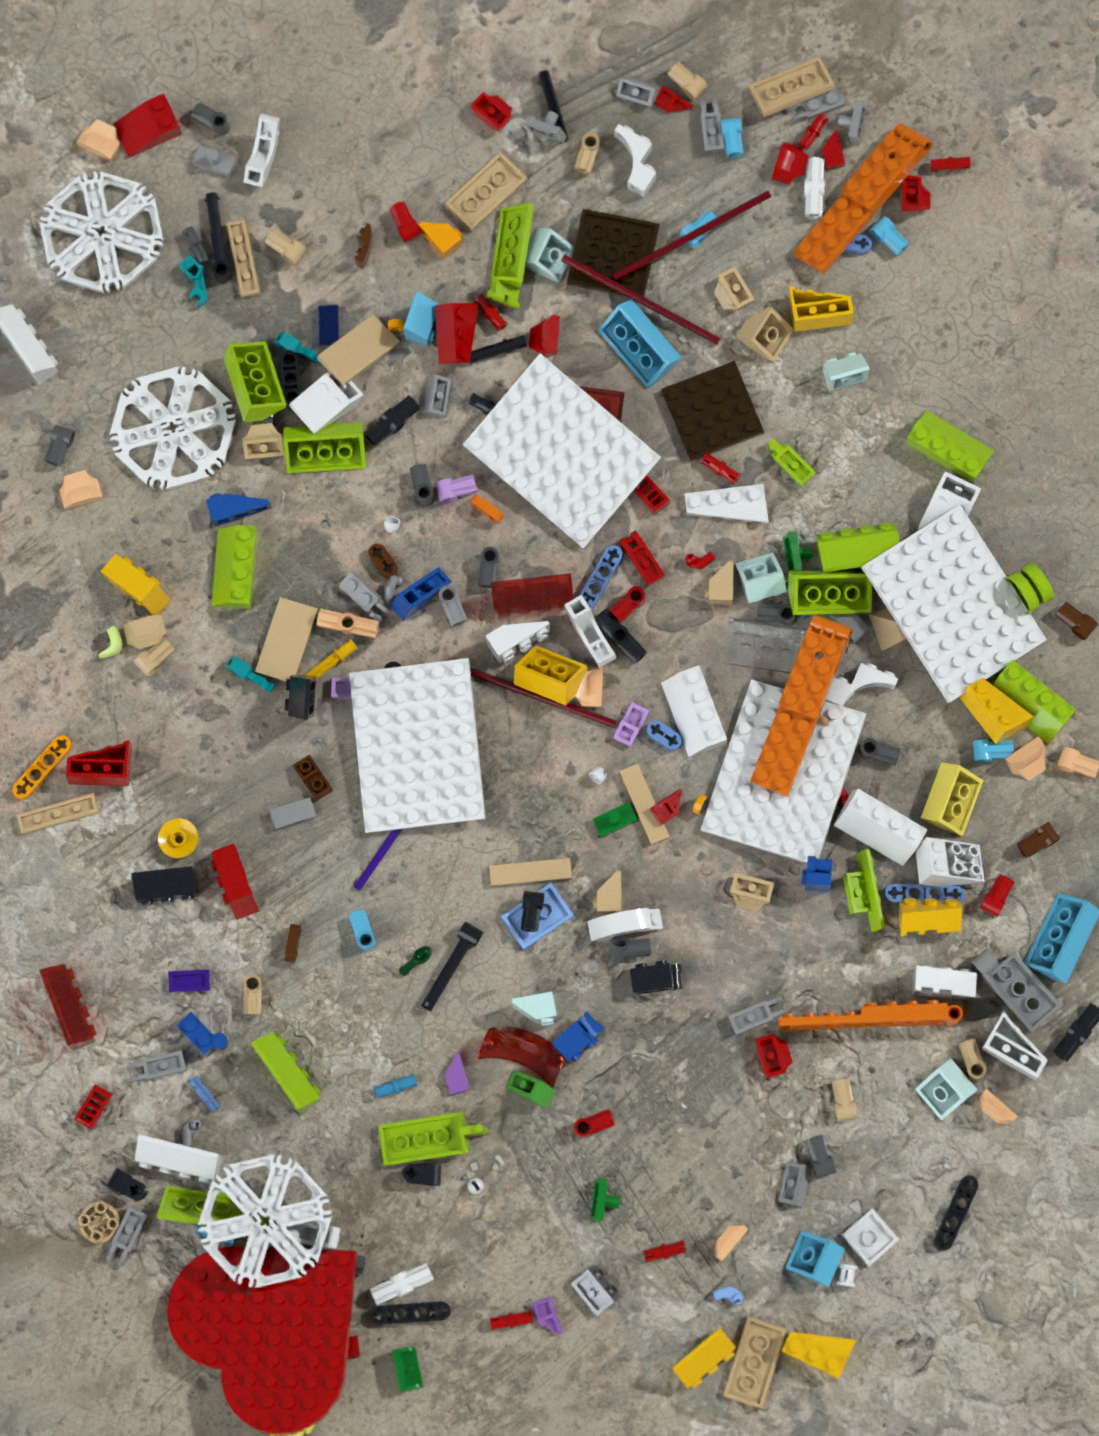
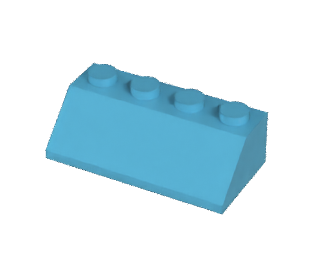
M633 300L619 304L598 329L600 334L647 388H650L668 374L682 359L679 353Z
M1058 893L1024 962L1025 965L1052 980L1066 984L1099 917V909L1086 900Z

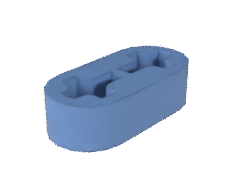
M858 234L843 252L859 255L868 254L872 248V240L866 235ZM861 241H865V245L868 246L862 249L859 244H861Z
M657 720L648 724L647 734L652 740L669 751H676L680 748L681 736L677 732ZM659 726V731L663 733V736L659 733L653 735L651 727L656 728ZM667 736L670 739L676 737L677 745L672 744L669 746V740L665 737Z

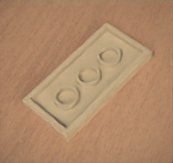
M820 57L748 85L749 91L763 117L836 89L835 83Z
M500 151L444 203V206L472 232L527 182L528 178Z
M371 315L317 356V360L345 386L397 347L400 340L374 315Z
M282 597L279 598L255 673L283 682L290 679V675H297L318 608Z
M747 1316L723 1397L763 1409L787 1332L786 1328Z

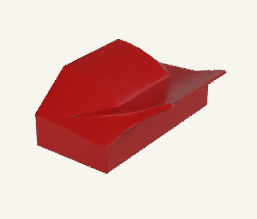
M482 92L470 105V108L482 121L498 132L513 118L511 115L513 108L497 95L488 96L485 92Z
M783 142L775 164L772 180L791 185L795 178L803 175L809 155L804 153L801 147Z
M907 176L901 183V212L930 210V192L924 187L922 176Z
M553 314L530 328V349L535 350L539 354L541 353L545 358L557 354L560 316Z
M775 1033L756 1038L755 1043L766 1079L785 1074L787 1068L793 1063L787 1041L777 1038Z

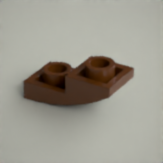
M369 223L366 224L365 228L362 227L357 235L359 246L362 248H358L355 258L357 266L364 269L372 247V229Z
M310 754L293 765L316 802L333 791Z

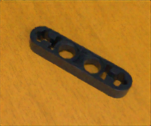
M969 1175L961 1179L934 1238V1245L939 1251L950 1249L959 1232L979 1186L977 1179ZM972 1180L974 1189L970 1188L967 1195H971L970 1199L965 1195L958 1194L959 1190L964 1192L966 1188L963 1184L964 1181ZM958 1198L964 1199L966 1201L965 1209H957L954 1204L955 1200ZM947 1218H956L958 1221L957 1227L954 1229L947 1227ZM942 1228L954 1233L953 1237L950 1234L948 1235L946 1241L949 1242V1245H944L943 1247L940 1246L938 1238H943L945 1232L941 1231Z
M442 1301L375 1306L371 1310L370 1318L377 1325L443 1321L451 1315V1308L446 1302ZM429 1305H433V1310L439 1309L440 1305H443L444 1309L448 1310L444 1313V1317H440L439 1313H433L434 1318H429ZM420 1306L425 1307L427 1315L424 1318L416 1317V1308ZM392 1308V1321H388L389 1317H382V1321H378V1318L374 1317V1314L379 1309H381L382 1313H389L387 1309ZM398 1308H403L406 1311V1316L402 1320H398L394 1316V1312Z

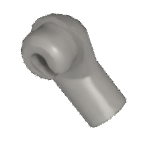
M393 575L389 578L383 597L385 603H393L395 588L402 585V578L400 576L396 577V575Z
M190 1119L181 1128L182 1145L192 1146V1135L202 1125L199 1119Z

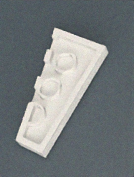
M764 484L684 494L687 515L711 518L720 517L729 520L737 519L746 522L755 521L769 524Z

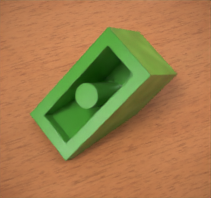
M517 1070L514 1071L506 1086V1089L544 1108H547L556 1091L544 1082Z

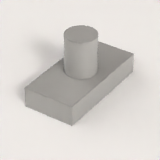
M863 100L855 101L853 116L840 115L838 119L840 127H850L848 137L852 144L860 145L867 111Z
M548 111L543 122L527 117L524 123L530 133L562 143H564L567 137L560 127L554 126L559 116L552 111Z
M199 145L192 163L194 166L230 177L236 157Z

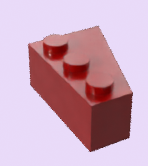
M479 303L435 305L439 365L470 363Z
M124 741L122 744L112 747L111 745L106 746L101 750H91L67 757L66 778L68 784L129 786L132 756L130 741Z
M233 843L212 851L213 859L210 862L214 872L218 871L219 873L216 879L219 887L224 888L223 900L225 905H230L236 920L259 912L235 844Z

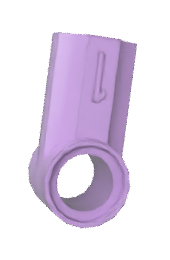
M473 475L454 480L451 478L443 479L435 483L440 503L453 502L458 497L477 492Z

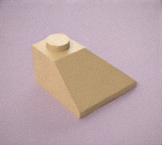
M767 307L747 319L736 337L749 349L774 362L794 329L772 307Z
M887 608L869 614L882 652L909 643Z

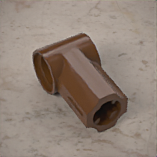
M1067 601L1055 615L1068 625L1077 637L1084 641L1098 626V623L1092 617L1082 614Z
M1047 822L1037 828L1033 834L1018 842L1017 846L1022 855L1027 859L1044 847L1045 849L1059 841L1060 837L1051 823Z

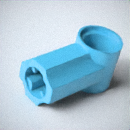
M740 117L722 119V135L725 142L726 157L738 158L743 155Z
M709 210L705 211L693 224L689 223L685 226L679 236L682 237L717 218L716 215ZM710 231L691 240L687 244L693 249L697 248Z
M883 216L869 229L872 236L877 241L883 242L896 256L909 246V242L896 230L893 222L886 216Z
M988 739L973 741L974 762L976 763L990 762L993 759H1005L1014 753L1012 740L1002 741L998 744Z
M364 909L352 912L348 917L357 944L361 950L371 952L376 947L377 942L366 911ZM370 937L372 940L370 944L362 945V939Z

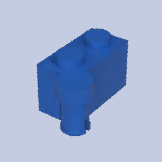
M816 856L807 857V867L802 870L801 885H805V891L829 892L831 887L832 859L816 858Z
M586 1011L583 1016L579 1017L578 1021L553 1041L552 1045L568 1063L571 1061L575 1063L583 1056L582 1051L585 1048L591 1049L599 1041L597 1038L605 1028L600 1022L597 1023Z
M192 1012L176 1025L206 1057L215 1048L224 1050L228 1046V1038L225 1034L219 1032L213 1035Z

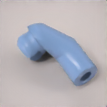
M732 1286L713 1291L716 1301L727 1298L735 1305H740L743 1302V1294Z

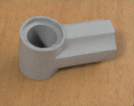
M449 585L442 587L439 591V598L451 627L468 621L455 588ZM449 591L454 594V597L451 600L443 599V594Z

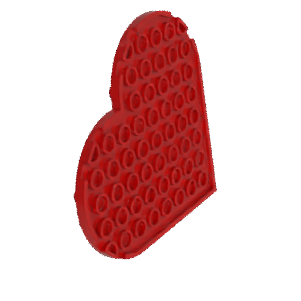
M227 1246L218 1248V1251L232 1266H238L241 1263L246 1247ZM268 1247L261 1267V1273L264 1276H271L287 1272L290 1268L289 1262L276 1248ZM322 1249L318 1262L312 1257L309 1259L314 1262V1267L309 1263L303 1265V1269L307 1274L304 1275L300 1272V1269H297L298 1274L302 1277L256 1288L257 1279H254L252 1287H249L250 1279L248 1277H244L241 1284H239V1273L234 1281L208 1252H205L191 1261L175 1280L167 1305V1318L172 1337L179 1348L193 1361L210 1369L221 1370L222 1389L227 1403L237 1417L253 1429L270 1435L296 1434L314 1424H318L330 1413V1409L338 1401L346 1376L357 1261L356 1250Z

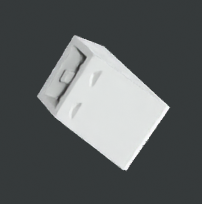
M327 372L294 399L289 406L315 434L357 408L364 394L352 381L343 386L330 372Z
M945 471L918 526V530L958 505H961L967 516H969L981 488Z
M543 621L502 625L486 635L487 646L499 664L503 662L505 664L509 663L515 658V654L520 651L524 653L532 647L531 644L536 641L542 642L548 638L550 623Z
M927 837L915 850L919 884L938 887L984 882L981 851L978 844Z

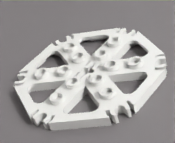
M95 171L93 172L94 178L92 180H88L85 173L83 174L84 182L82 183L81 176L79 175L46 204L47 207H44V212L49 213V217H41L40 219L43 223H39L48 266H50L52 271L56 268L61 269L56 274L58 278H61L62 281L104 293L103 286H105L107 293H110L111 285H116L117 290L120 291L119 283L122 282L124 290L158 260L157 257H160V253L154 251V248H163L162 242H164L155 197L153 199L152 194H149L147 197L143 196V193L147 191L145 186L141 183L99 171V179ZM113 185L127 189L130 194L108 212L104 195L105 186ZM81 191L84 193L88 217L63 210L61 205L75 192ZM147 211L151 216L153 233L149 236L124 227L141 212ZM104 228L106 234L99 236L97 230ZM54 230L80 236L59 255L54 253L51 233ZM115 247L141 255L143 262L128 275L121 274ZM96 252L100 279L98 281H90L77 277L74 274L75 269Z
M180 366L135 378L140 385L138 386L135 381H132L131 384L135 387L133 391H128L124 388L125 394L128 397L121 392L109 434L111 443L119 442L117 447H113V451L118 452L114 453L115 456L147 486L151 478L149 482L150 487L153 488L154 483L159 481L161 482L160 489L163 490L165 488L166 491L210 479L211 477L206 471L214 476L215 472L211 468L214 465H217L220 469L222 468L221 462L218 459L225 464L237 422L235 414H227V411L233 409V406L230 404L231 401L199 371L196 377L195 369L192 370L190 375H185L186 368L182 367L181 374H179ZM167 378L174 380L175 383L168 409L148 391L150 383ZM196 386H203L216 398L214 406L189 412ZM130 404H133L152 422L129 430H124L121 427L125 409ZM170 424L178 426L176 432L172 433L171 430H168ZM219 426L224 427L221 445L216 451L210 450L194 434ZM158 444L152 466L148 470H143L129 457L130 451ZM178 448L198 466L196 472L180 477H173L171 475Z
M274 1154L229 1164L233 1169V1173L228 1168H223L227 1172V1177L222 1179L218 1175L215 1176L221 1182L220 1185L212 1180L198 1225L207 1224V1227L198 1229L199 1232L206 1231L208 1233L207 1238L201 1239L203 1243L211 1242L203 1246L206 1251L234 1281L238 1273L240 1274L238 1278L239 1284H241L244 1277H248L250 1279L249 1287H252L254 1279H257L256 1288L300 1278L302 1276L298 1274L297 1269H300L302 1274H307L303 1269V1265L309 1263L312 1267L315 1266L314 1262L309 1260L310 1257L318 1262L332 1216L323 1218V1215L332 1213L331 1210L324 1211L322 1209V1205L329 1202L328 1199L319 1200L321 1197L327 1196L324 1191L296 1161L292 1169L290 1168L292 1164L291 1158H289L286 1165H282L280 1163L281 1155L277 1157V1163L273 1162L276 1155ZM260 1166L268 1167L269 1176L261 1200L241 1179L242 1171ZM292 1176H298L312 1191V1198L308 1201L281 1206L289 1179ZM220 1192L226 1193L245 1215L214 1221L211 1218V1211L217 1194ZM257 1212L264 1217L270 1216L269 1223L273 1230L269 1226L260 1225L261 1219ZM310 1221L318 1222L320 1228L314 1247L310 1250L303 1248L285 1227ZM249 1235L241 1263L238 1266H232L218 1251V1244L222 1241ZM269 1242L289 1262L290 1268L287 1272L271 1276H264L261 1273Z

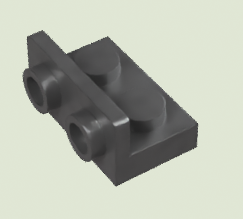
M596 1265L586 1270L571 1283L596 1316H599L610 1305L621 1298L616 1286L607 1280L604 1271Z

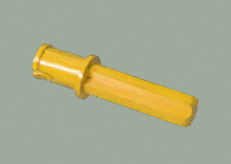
M349 639L340 648L334 649L331 655L305 675L316 676L317 680L339 662H344L347 656L358 649L357 646Z

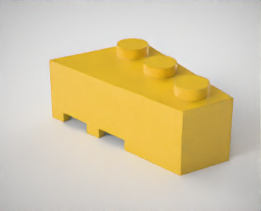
M789 286L788 298L794 332L853 324L854 311L851 296L829 292L823 294L809 289L807 291L797 290L795 287Z
M115 553L100 572L123 593L136 600L138 605L144 606L151 615H158L170 601V598L159 587L160 582L153 576L147 577V573L141 567L137 566L135 568L132 566L133 562L126 556L121 558Z
M984 678L968 685L965 689L966 692L960 697L995 744L1025 730L1034 717Z
M915 898L899 900V929L901 936H907V932L918 931L919 935H924L925 930H936V933L961 931V901L956 899L937 901L934 898H927L925 901Z
M790 1332L781 1352L838 1379L856 1340Z

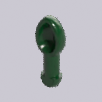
M423 946L418 948L414 952L413 958L407 964L400 967V975L406 976L418 964L428 961L432 954L431 947Z

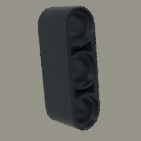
M287 350L280 356L282 392L287 409L294 411L289 406L290 402L287 400L291 396L298 397L301 394L300 368L296 353L292 350ZM288 358L294 359V363L291 365H287L284 362ZM289 377L296 378V381L294 383H286V380Z

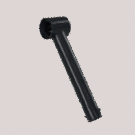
M210 192L206 194L204 201L207 202L215 261L212 265V271L217 282L227 283L232 277V272L226 261L218 203L220 198L216 192ZM221 269L227 270L224 274H218V271Z
M465 921L457 934V938L460 939L422 1002L421 1007L430 1012L433 1010L469 947H475L483 934L482 930Z

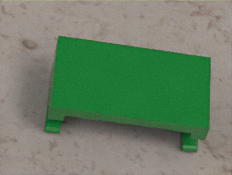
M410 1346L392 1350L399 1391L404 1392L423 1388L416 1347Z

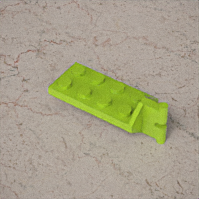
M530 203L501 208L489 285L491 290L487 292V297L500 303L503 302L504 305L516 310L520 308V303L518 302L519 290L523 283L534 205Z
M464 1112L378 1125L384 1166L470 1153L469 1137L488 1135L490 1132L488 1127L481 1124L467 1126Z
M166 1186L158 1211V1219L198 1224L208 1191ZM217 1194L211 1211V1218L214 1221L245 1215L227 1194ZM257 1212L261 1219L260 1225L267 1226L268 1217H264Z

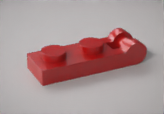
M635 530L630 533L629 537H623L618 541L649 587L664 578L665 574ZM635 542L638 546L632 549L630 545Z

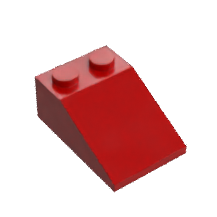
M164 93L145 101L113 123L128 158L182 135L180 126Z

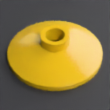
M175 818L167 821L161 827L158 834V843L161 850L172 858L187 857L194 852L198 845L199 836L197 829L186 819ZM178 836L183 837L181 843L176 842Z

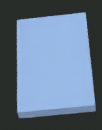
M552 883L537 891L544 893L543 910L540 913L538 932L521 930L522 902L501 916L523 950L574 917Z

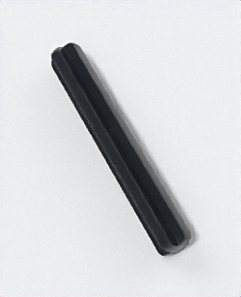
M543 70L539 72V78L548 109L559 116L554 126L560 127L566 134L565 143L569 140L551 77L548 70Z

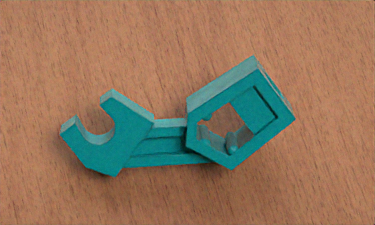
M189 255L179 264V267L191 282H195L196 286H194L189 297L191 300L195 297H200L201 299L196 304L201 308L209 297L205 287L204 269ZM194 268L198 269L196 276L190 273Z
M286 331L278 333L273 342L274 345L283 351L292 350L312 363L321 364L317 360L318 354L315 353V350L302 347L301 341Z
M231 655L224 666L238 678L245 681L248 679L267 692H272L275 688L274 684L266 681L267 679L252 672L254 669L237 656Z

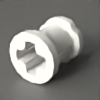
M839 1264L841 1271L837 1285L855 1288L854 1275L858 1266Z

